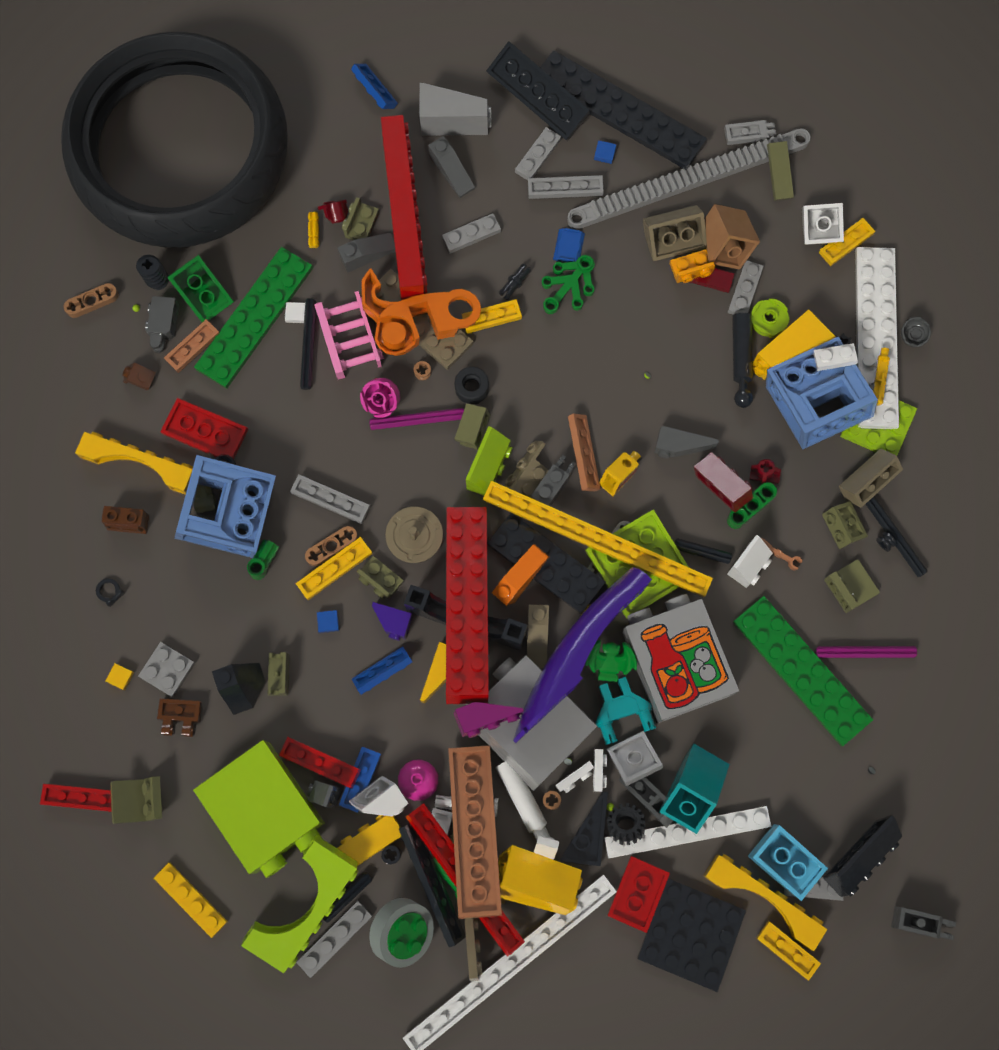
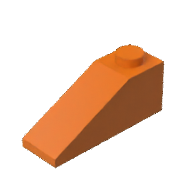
M533 544L502 578L492 594L506 606L515 603L549 556Z

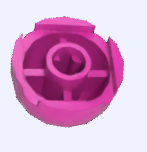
M375 378L363 387L360 393V401L366 412L369 411L371 414H374V417L384 418L391 415L398 407L400 391L391 380Z
M422 759L412 760L400 769L398 775L399 789L408 799L424 801L436 792L439 783L438 773L429 762Z

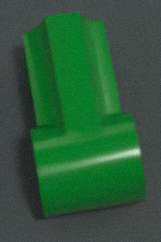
M264 539L253 559L248 562L247 570L253 579L261 580L266 576L267 569L279 550V546ZM256 565L262 566V570L259 573H253L252 568Z

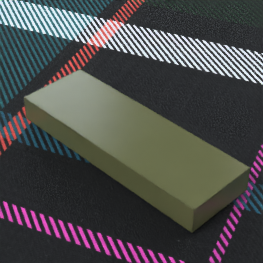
M787 141L768 143L767 149L774 201L792 199L794 194Z

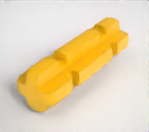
M309 212L308 245L309 248H318L319 216L317 212Z

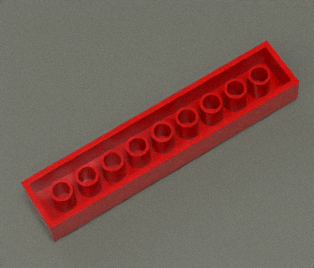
M403 115L381 117L400 295L401 300L428 293L408 122L404 123Z
M447 507L446 704H471L473 702L488 704L487 507Z

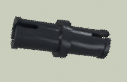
M522 263L517 271L508 277V282L499 291L501 296L508 291L504 299L508 300L514 291L522 286V281L531 272L529 267L522 272L526 264Z

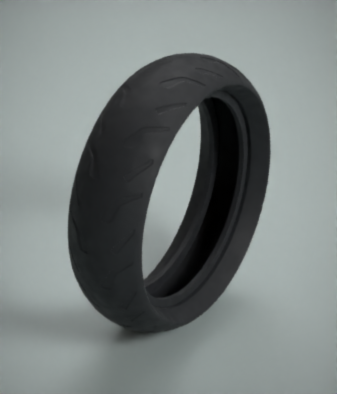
M164 32L142 36L128 41L105 54L85 73L76 86L65 110L61 133L62 156L70 183L84 206L100 222L120 235L136 242L151 246L178 248L196 246L222 238L255 216L266 204L280 180L285 164L288 143L287 124L283 106L277 92L263 71L245 54L231 45L212 37L188 32ZM172 75L201 76L227 86L238 94L250 108L254 118V138L244 166L222 190L205 200L186 206L172 208L153 207L124 197L104 180L98 157L101 132L109 114L131 91L149 81Z

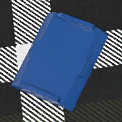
M569 228L559 229L553 260L567 263L576 262L581 256L585 233Z

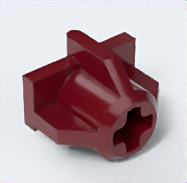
M347 200L324 202V205L318 206V210L323 209L325 218L332 224L343 222L344 219H347Z
M763 459L757 465H751L749 480L760 481L762 484L766 482L779 484L781 469L775 467L772 460Z

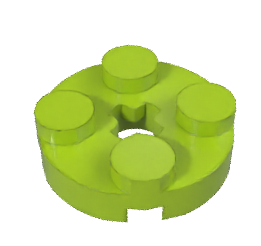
M777 299L759 301L751 312L753 329L758 334L769 338H774L786 329L790 320L787 307ZM772 314L774 321H767L765 315L769 316Z

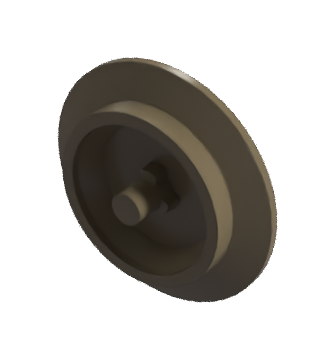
M407 507L398 511L390 519L386 528L385 538L389 550L395 557L408 563H420L430 559L437 553L442 544L443 529L439 519L431 511L422 507Z

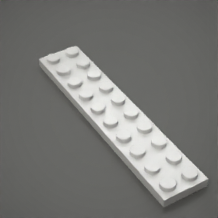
M857 247L855 250L857 367L872 391L874 389L878 356L881 353V348L889 349L888 357L890 358L883 404L876 406L874 417L859 423L858 427L898 429L895 248Z

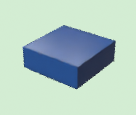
M598 140L594 160L612 164L616 144Z
M337 610L317 612L319 633L339 631Z

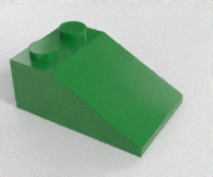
M199 255L167 277L201 322L209 321L234 302Z

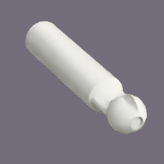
M506 761L496 766L495 768L528 832L533 833L536 840L538 836L554 839L550 837L545 827L547 821L528 785Z

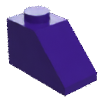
M373 602L372 607L386 634H389L388 637L400 641L401 638L406 639L413 618L412 613Z

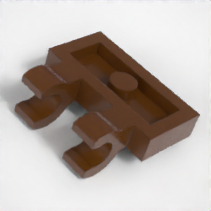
M160 699L157 719L163 720L161 734L172 736L173 721H183L182 735L184 737H193V722H200L202 702Z

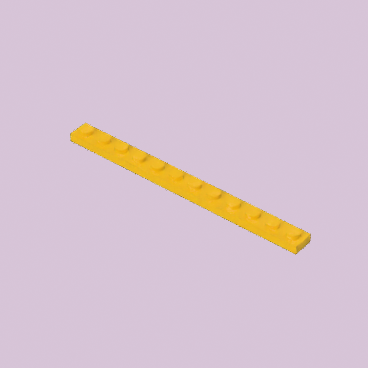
M494 481L490 482L483 497V500L701 597L706 596L712 582V577Z

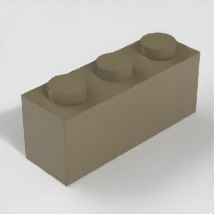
M880 449L840 484L839 488L845 500L851 501L852 504L861 508L894 479L903 468L896 455Z

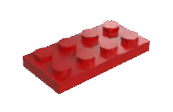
M177 398L160 432L167 437L214 457L226 454L234 459L249 429Z

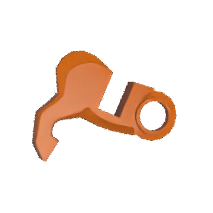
M372 268L367 271L362 279L363 311L377 323L375 342L379 349L389 355H404L419 345L420 336L413 320L415 316L428 313L437 340L454 337L458 329L474 325L480 316V302L473 293L467 290L455 289L450 292L428 293L398 302H389L376 297V293L381 291V284ZM456 300L466 301L472 307V314L465 319H457L450 314L449 305Z

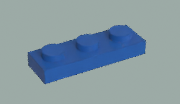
M354 64L351 70L355 74L356 79L364 85L366 91L372 95L380 108L394 109L397 106V101L367 64Z
M401 647L352 678V681L362 695L377 684L387 680L396 672L406 668L413 661L404 647Z
M361 747L354 767L361 769L353 789L346 786L339 806L359 813L360 810L351 805L349 801L370 785L382 754Z

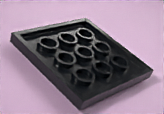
M668 878L637 959L718 992L746 910Z

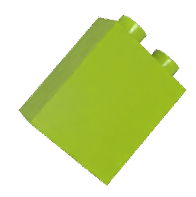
M265 740L256 744L193 790L249 874H257L259 871H262L264 876L269 878L287 865L286 860L282 856L285 852L296 845L300 852L303 853L315 835L322 838L317 829L324 825L325 822L312 803L308 801V797L271 743Z

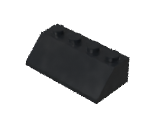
M890 815L876 820L823 877L840 897L848 895L851 897L859 889L857 885L861 881L865 882L873 874L871 870L875 866L879 867L886 860L884 856L889 851L893 852L899 846L898 841L902 838V834L895 817Z

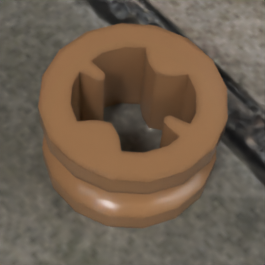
M419 361L414 365V375L417 379L426 380L431 376L429 363ZM420 367H424V369L427 368V370H425V374L421 375V372L418 373L420 371Z
M548 791L543 796V804L549 810H556L561 805V797L555 791ZM551 795H555V799L558 798V803H554V806H549V802L546 803V799L550 798Z

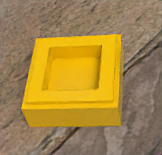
M114 663L105 682L125 691L134 672Z

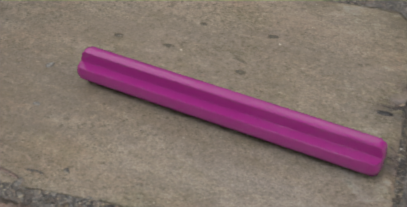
M464 408L372 418L369 423L371 430L461 420Z
M818 646L815 651L818 658H914L917 656V648L915 646Z

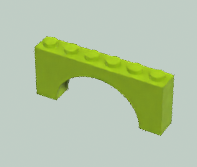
M317 835L309 843L302 857L312 867L318 882V894L311 908L300 919L283 926H267L255 921L244 936L241 944L243 948L282 973H285L288 967L291 969L295 965L299 951L306 949L310 942L308 938L312 933L316 934L322 925V922H320L322 918L330 915L336 898L341 899L346 891V884L348 881L352 882L359 872L357 870V861Z

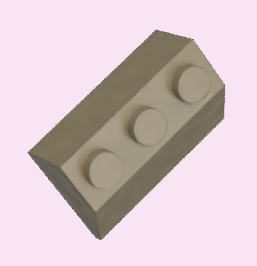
M697 205L643 218L645 238L653 261L707 248L704 212Z

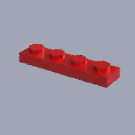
M287 737L279 756L351 789H353L361 771L359 768Z
M43 784L40 805L112 812L111 790Z

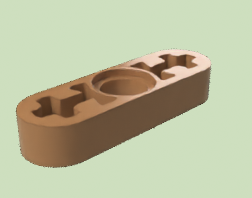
M110 283L101 285L68 299L64 303V311L72 318L80 317L115 302L119 297V292ZM108 290L111 291V296H107ZM89 297H96L94 304L88 305L86 303ZM72 305H75V306H76V307H75V309H76L75 311H72V310H71V309H72Z
M346 526L306 551V561L311 566L323 564L358 539L356 530L351 526ZM346 532L354 533L351 535V540L348 538L342 540L344 545L341 546L337 537L339 536L340 539H343L346 536ZM330 541L336 542V550L328 551L326 549L327 543ZM320 547H322L324 552L327 554L325 557L323 553L318 555L317 561H315L314 559L310 560L312 558L311 554L313 552L315 554H319L321 552V550L319 549Z

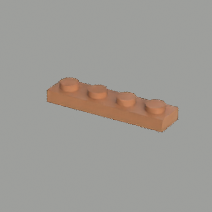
M573 413L568 416L581 488L582 491L595 492L601 488L587 416Z

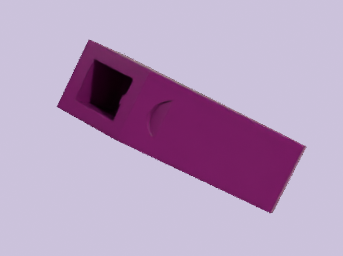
M473 702L455 709L453 714L462 737L468 735L469 738L481 734L480 730L488 728L490 731L500 727V723L504 721L512 723L519 720V716L522 715L524 710L518 707Z

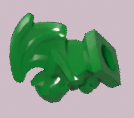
M597 640L586 660L585 666L589 664L590 669L594 673L598 669V680L618 682V673L620 671L627 675L633 668L637 670V659L634 650L627 642L622 643L623 653L618 654L620 645L613 642L603 643V652H600L601 640Z

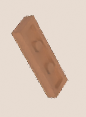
M205 320L164 357L165 361L179 373L212 343L219 334V331L210 322Z

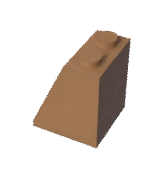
M714 204L705 217L708 262H714L715 265L741 269L760 243L746 211Z

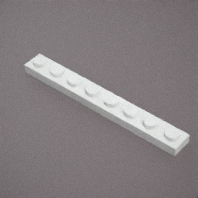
M767 806L708 817L697 834L676 823L669 825L667 828L661 826L645 829L641 840L637 838V843L635 844L633 841H630V845H627V842L624 841L623 845H621L619 840L615 842L613 837L610 836L604 837L609 859L772 826Z

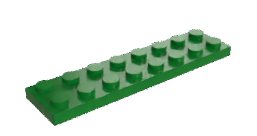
M281 247L194 368L227 389L283 312L286 302H290L313 270V266Z
M765 596L760 598L733 621L736 627L841 747L873 721L871 716Z

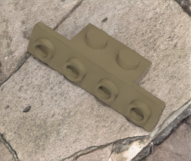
M534 441L528 446L527 453L518 461L516 470L507 478L505 487L531 498V495L549 471L536 460L545 446L543 441Z

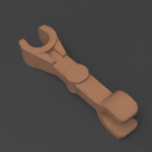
M761 538L775 557L787 561L791 570L799 569L793 565V560L802 563L800 557L795 556L791 558L781 550L773 548L770 543Z

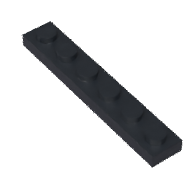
M407 823L399 828L402 840L405 843L418 878L433 909L448 947L455 946L465 939L466 935L428 847L412 825Z

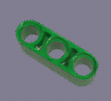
M764 483L752 493L753 499L749 502L756 505L755 510L750 509L745 504L737 512L731 511L727 517L729 527L733 529L741 528L771 503L777 494L775 485ZM762 490L769 491L771 497H765L762 494ZM737 514L741 517L742 521L736 522L732 516Z

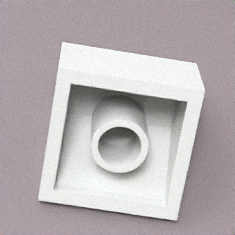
M843 203L803 206L802 220L805 245L844 242Z
M756 535L727 574L745 588L750 584L754 586L761 577L758 574L762 568L766 570L772 560L769 558L773 553L764 541Z
M383 776L349 801L351 805L363 813L391 817L400 814L404 807L409 804L397 785Z

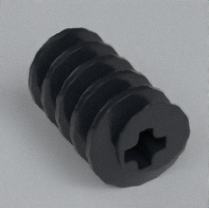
M149 254L143 255L138 259L136 269L146 285L157 291L165 288L169 282L167 278L168 273L156 256Z

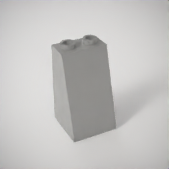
M420 83L419 117L422 136L488 135V128H491V107H487V99Z

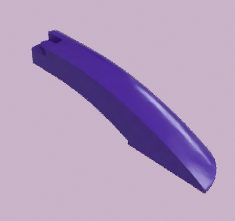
M635 567L630 568L588 607L567 632L544 666L529 695L513 741L515 743L525 736L577 687L583 679L580 676L581 671L599 636L612 620L633 602L651 582L652 579L646 573Z

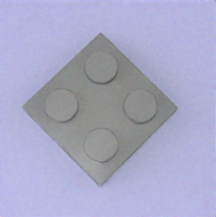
M160 642L138 677L174 698L195 665V662Z
M644 731L607 748V752L626 786L663 768Z

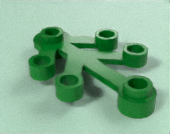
M582 255L576 262H556L553 265V272L556 275L563 274L565 270L575 271L572 275L544 276L542 278L541 285L545 289L551 288L552 285L564 284L554 297H548L544 300L543 309L547 314L557 312L559 302L570 289L572 290L573 297L572 308L576 311L582 309L583 300L580 297L578 279L582 274L585 283L583 294L588 297L594 294L595 288L592 285L590 274L595 266L592 257ZM587 263L588 267H583L582 264ZM560 266L562 269L558 271L555 268ZM549 280L551 283L546 285L544 281ZM586 288H591L592 291H591V292H587L585 289H586ZM579 302L581 305L575 306L574 303ZM553 305L554 309L550 310L547 307Z

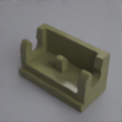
M466 403L455 441L460 442L462 446L475 450L479 449L490 418L487 408Z
M280 652V654L269 653L268 696H288L290 655L286 652Z

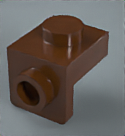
M134 362L125 367L122 374L124 377L123 382L149 390L156 372Z

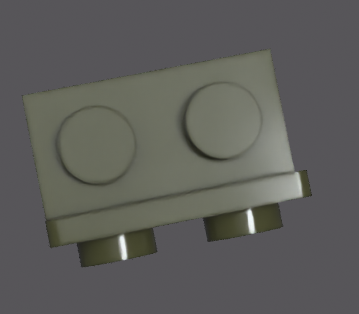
M356 197L355 202L350 204L348 219H344L342 224L345 238L351 240L369 237L379 214V208L363 204L360 198Z
M851 501L834 506L822 514L839 549L868 537Z
M374 556L371 557L361 570L358 569L357 571L360 576L358 580L365 586L370 584L374 587L373 592L382 599L385 596L389 600L404 582L403 579Z

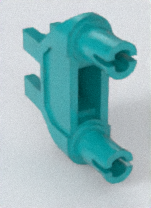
M626 677L618 679L617 682L622 696L612 698L607 683L598 687L603 705L595 725L601 729L605 745L611 744V741L612 743L618 741L612 727L613 721L633 714L639 715L644 732L656 729L650 712L652 705L631 692Z

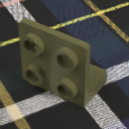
M855 560L824 579L845 613L880 593L859 560Z
M160 776L141 780L112 781L110 783L113 824L162 819Z

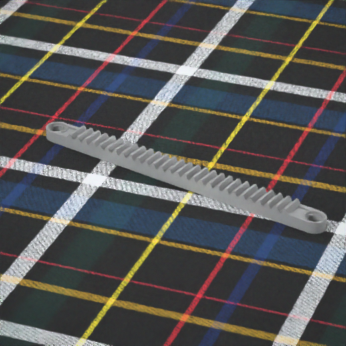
M796 129L782 135L778 134L777 137L772 136L763 142L752 143L749 147L738 148L734 152L724 153L715 159L710 158L701 164L690 165L687 170L682 168L681 171L676 170L672 174L662 175L660 178H654L653 181L648 180L639 186L628 187L625 191L620 190L618 193L614 192L610 196L606 195L604 198L600 197L596 201L592 200L588 204L570 210L567 218L568 225L573 229H581L769 162L768 143L787 141L789 154L803 150L810 142V133L805 129ZM803 136L805 142L799 143L795 137ZM579 215L582 220L576 223L572 221V217Z

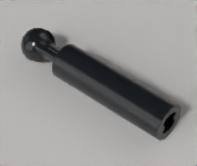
M737 313L732 316L733 381L739 383V390L735 393L734 400L737 406L746 408L753 401V395L748 390V383L753 381L752 315L749 313Z

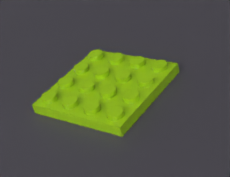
M654 509L612 533L688 567ZM589 547L585 550L601 578L606 581L607 588L633 567ZM643 571L652 580L645 590L622 613L627 619V616L644 609L679 588V586Z

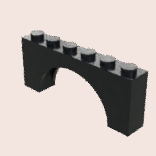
M410 585L404 601L407 612L446 625V601L426 589ZM488 616V640L521 651L528 625L510 618L499 619Z

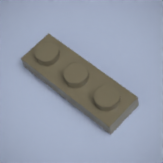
M465 918L470 982L479 981L478 975H482L481 961L477 962V953H480L479 939L475 940V931H479L478 918Z

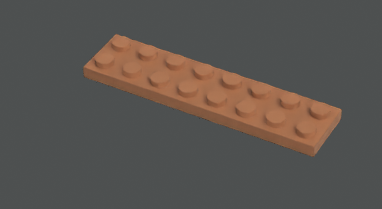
M490 745L448 748L458 918L502 916Z

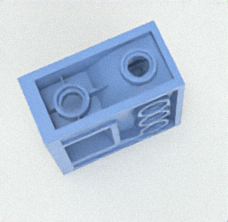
M839 337L767 369L766 388L802 449L874 417L878 399L856 364L817 371L813 355L814 350L843 345ZM839 397L845 407L821 418L817 416L813 408Z
M196 455L174 539L253 558L257 552L276 476ZM198 484L222 490L214 521L190 515ZM252 491L256 496H250L248 492ZM243 510H248L251 515H245ZM237 529H243V530H245V531H246V534H245V535L239 534V532L237 531Z

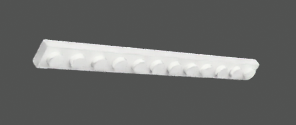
M602 875L576 896L578 903L574 911L567 915L555 913L524 938L525 942L511 955H503L482 972V975L478 976L479 981L470 982L407 1033L403 1040L411 1050H424L614 895L617 891L607 878Z

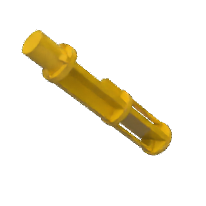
M881 348V353L878 356L873 393L878 399L876 406L883 404L890 361L888 348Z

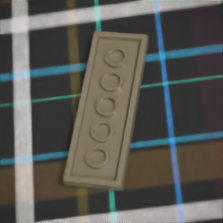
M390 269L379 280L381 291L376 293V297L384 301L398 302L401 301L398 274ZM428 313L413 317L420 336L419 346L446 370L474 344V341L460 329H458L454 337L437 340Z

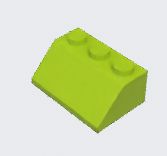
M490 426L487 428L466 477L467 490L482 496L485 495L490 482H495L498 475L501 476L505 469L503 462L505 458L509 459L513 449L510 447L511 440Z

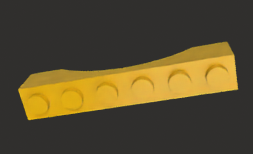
M84 432L75 452L81 459L96 464L114 460H131L142 463L155 470L170 490L185 495L193 469L191 465L186 463L176 464L175 460L164 456L162 459L156 457L157 454L148 450L145 452L139 451V448L134 445H121V442L114 438L104 439L103 435L96 432L91 434Z
M725 854L715 856L703 875L705 878L723 889H745L762 896L782 915L789 928L791 937L809 950L815 951L827 931L822 926L824 923L822 920L814 915L811 918L804 913L806 910L797 903L791 905L786 901L787 896L779 891L774 893L768 889L770 886L768 883L760 878L758 881L752 878V872L743 866L739 869L733 865L734 860Z

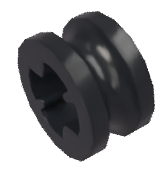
M883 532L882 537L876 538L879 546L887 552L891 550V546L895 547L897 545L895 539L887 532Z
M393 845L386 846L381 854L382 860L390 865L397 863L401 856L400 850ZM388 849L396 851L397 856H394L396 858L394 861L390 858L386 859L385 854H388L386 852Z

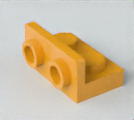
M706 249L672 259L669 263L677 283H688L700 276L702 278L707 277L713 273L715 267L714 262H708Z

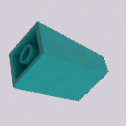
M693 743L681 763L660 809V813L697 834L718 803L730 764Z

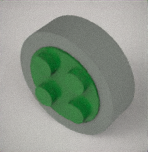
M398 898L388 902L376 914L370 928V945L374 954L393 967L402 968L414 964L425 954L431 943L434 930L432 916L425 907L408 898Z

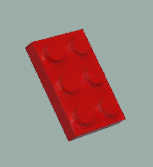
M630 856L607 916L647 933L670 873Z

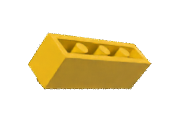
M379 815L375 818L376 823L371 826L367 823L358 829L359 834L353 838L349 835L341 840L340 843L342 845L337 849L357 861L358 865H360L401 837L399 831L401 826L394 815L392 817Z

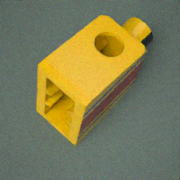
M633 451L630 455L624 452L605 470L599 483L612 497L635 474L639 466L638 462L642 459L640 454L636 451Z

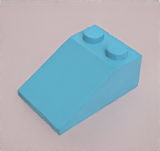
M773 824L748 855L762 870L800 901L804 899L828 869L785 829L776 824Z

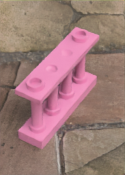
M358 291L355 292L357 301L331 309L323 308L322 302L314 304L338 380L345 378L343 371H346V368L376 360L379 368L382 367L380 360L384 359L381 349L376 348L366 314L363 311L362 297L360 298ZM360 308L362 318L336 326H329L328 319H331V316ZM365 325L368 335L342 343H334L333 336H336L337 333ZM371 343L372 353L346 361L339 359L338 354L341 351Z

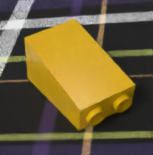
M808 309L757 354L753 362V372L758 377L766 380L767 369L836 338V336Z
M511 845L499 855L498 869L501 899L562 915H567L576 909L578 903L576 895L583 880L581 878L582 870Z

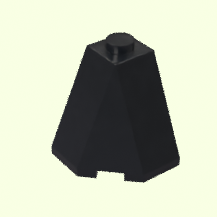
M260 663L231 664L212 671L217 690L233 715L254 708L257 698L266 684Z

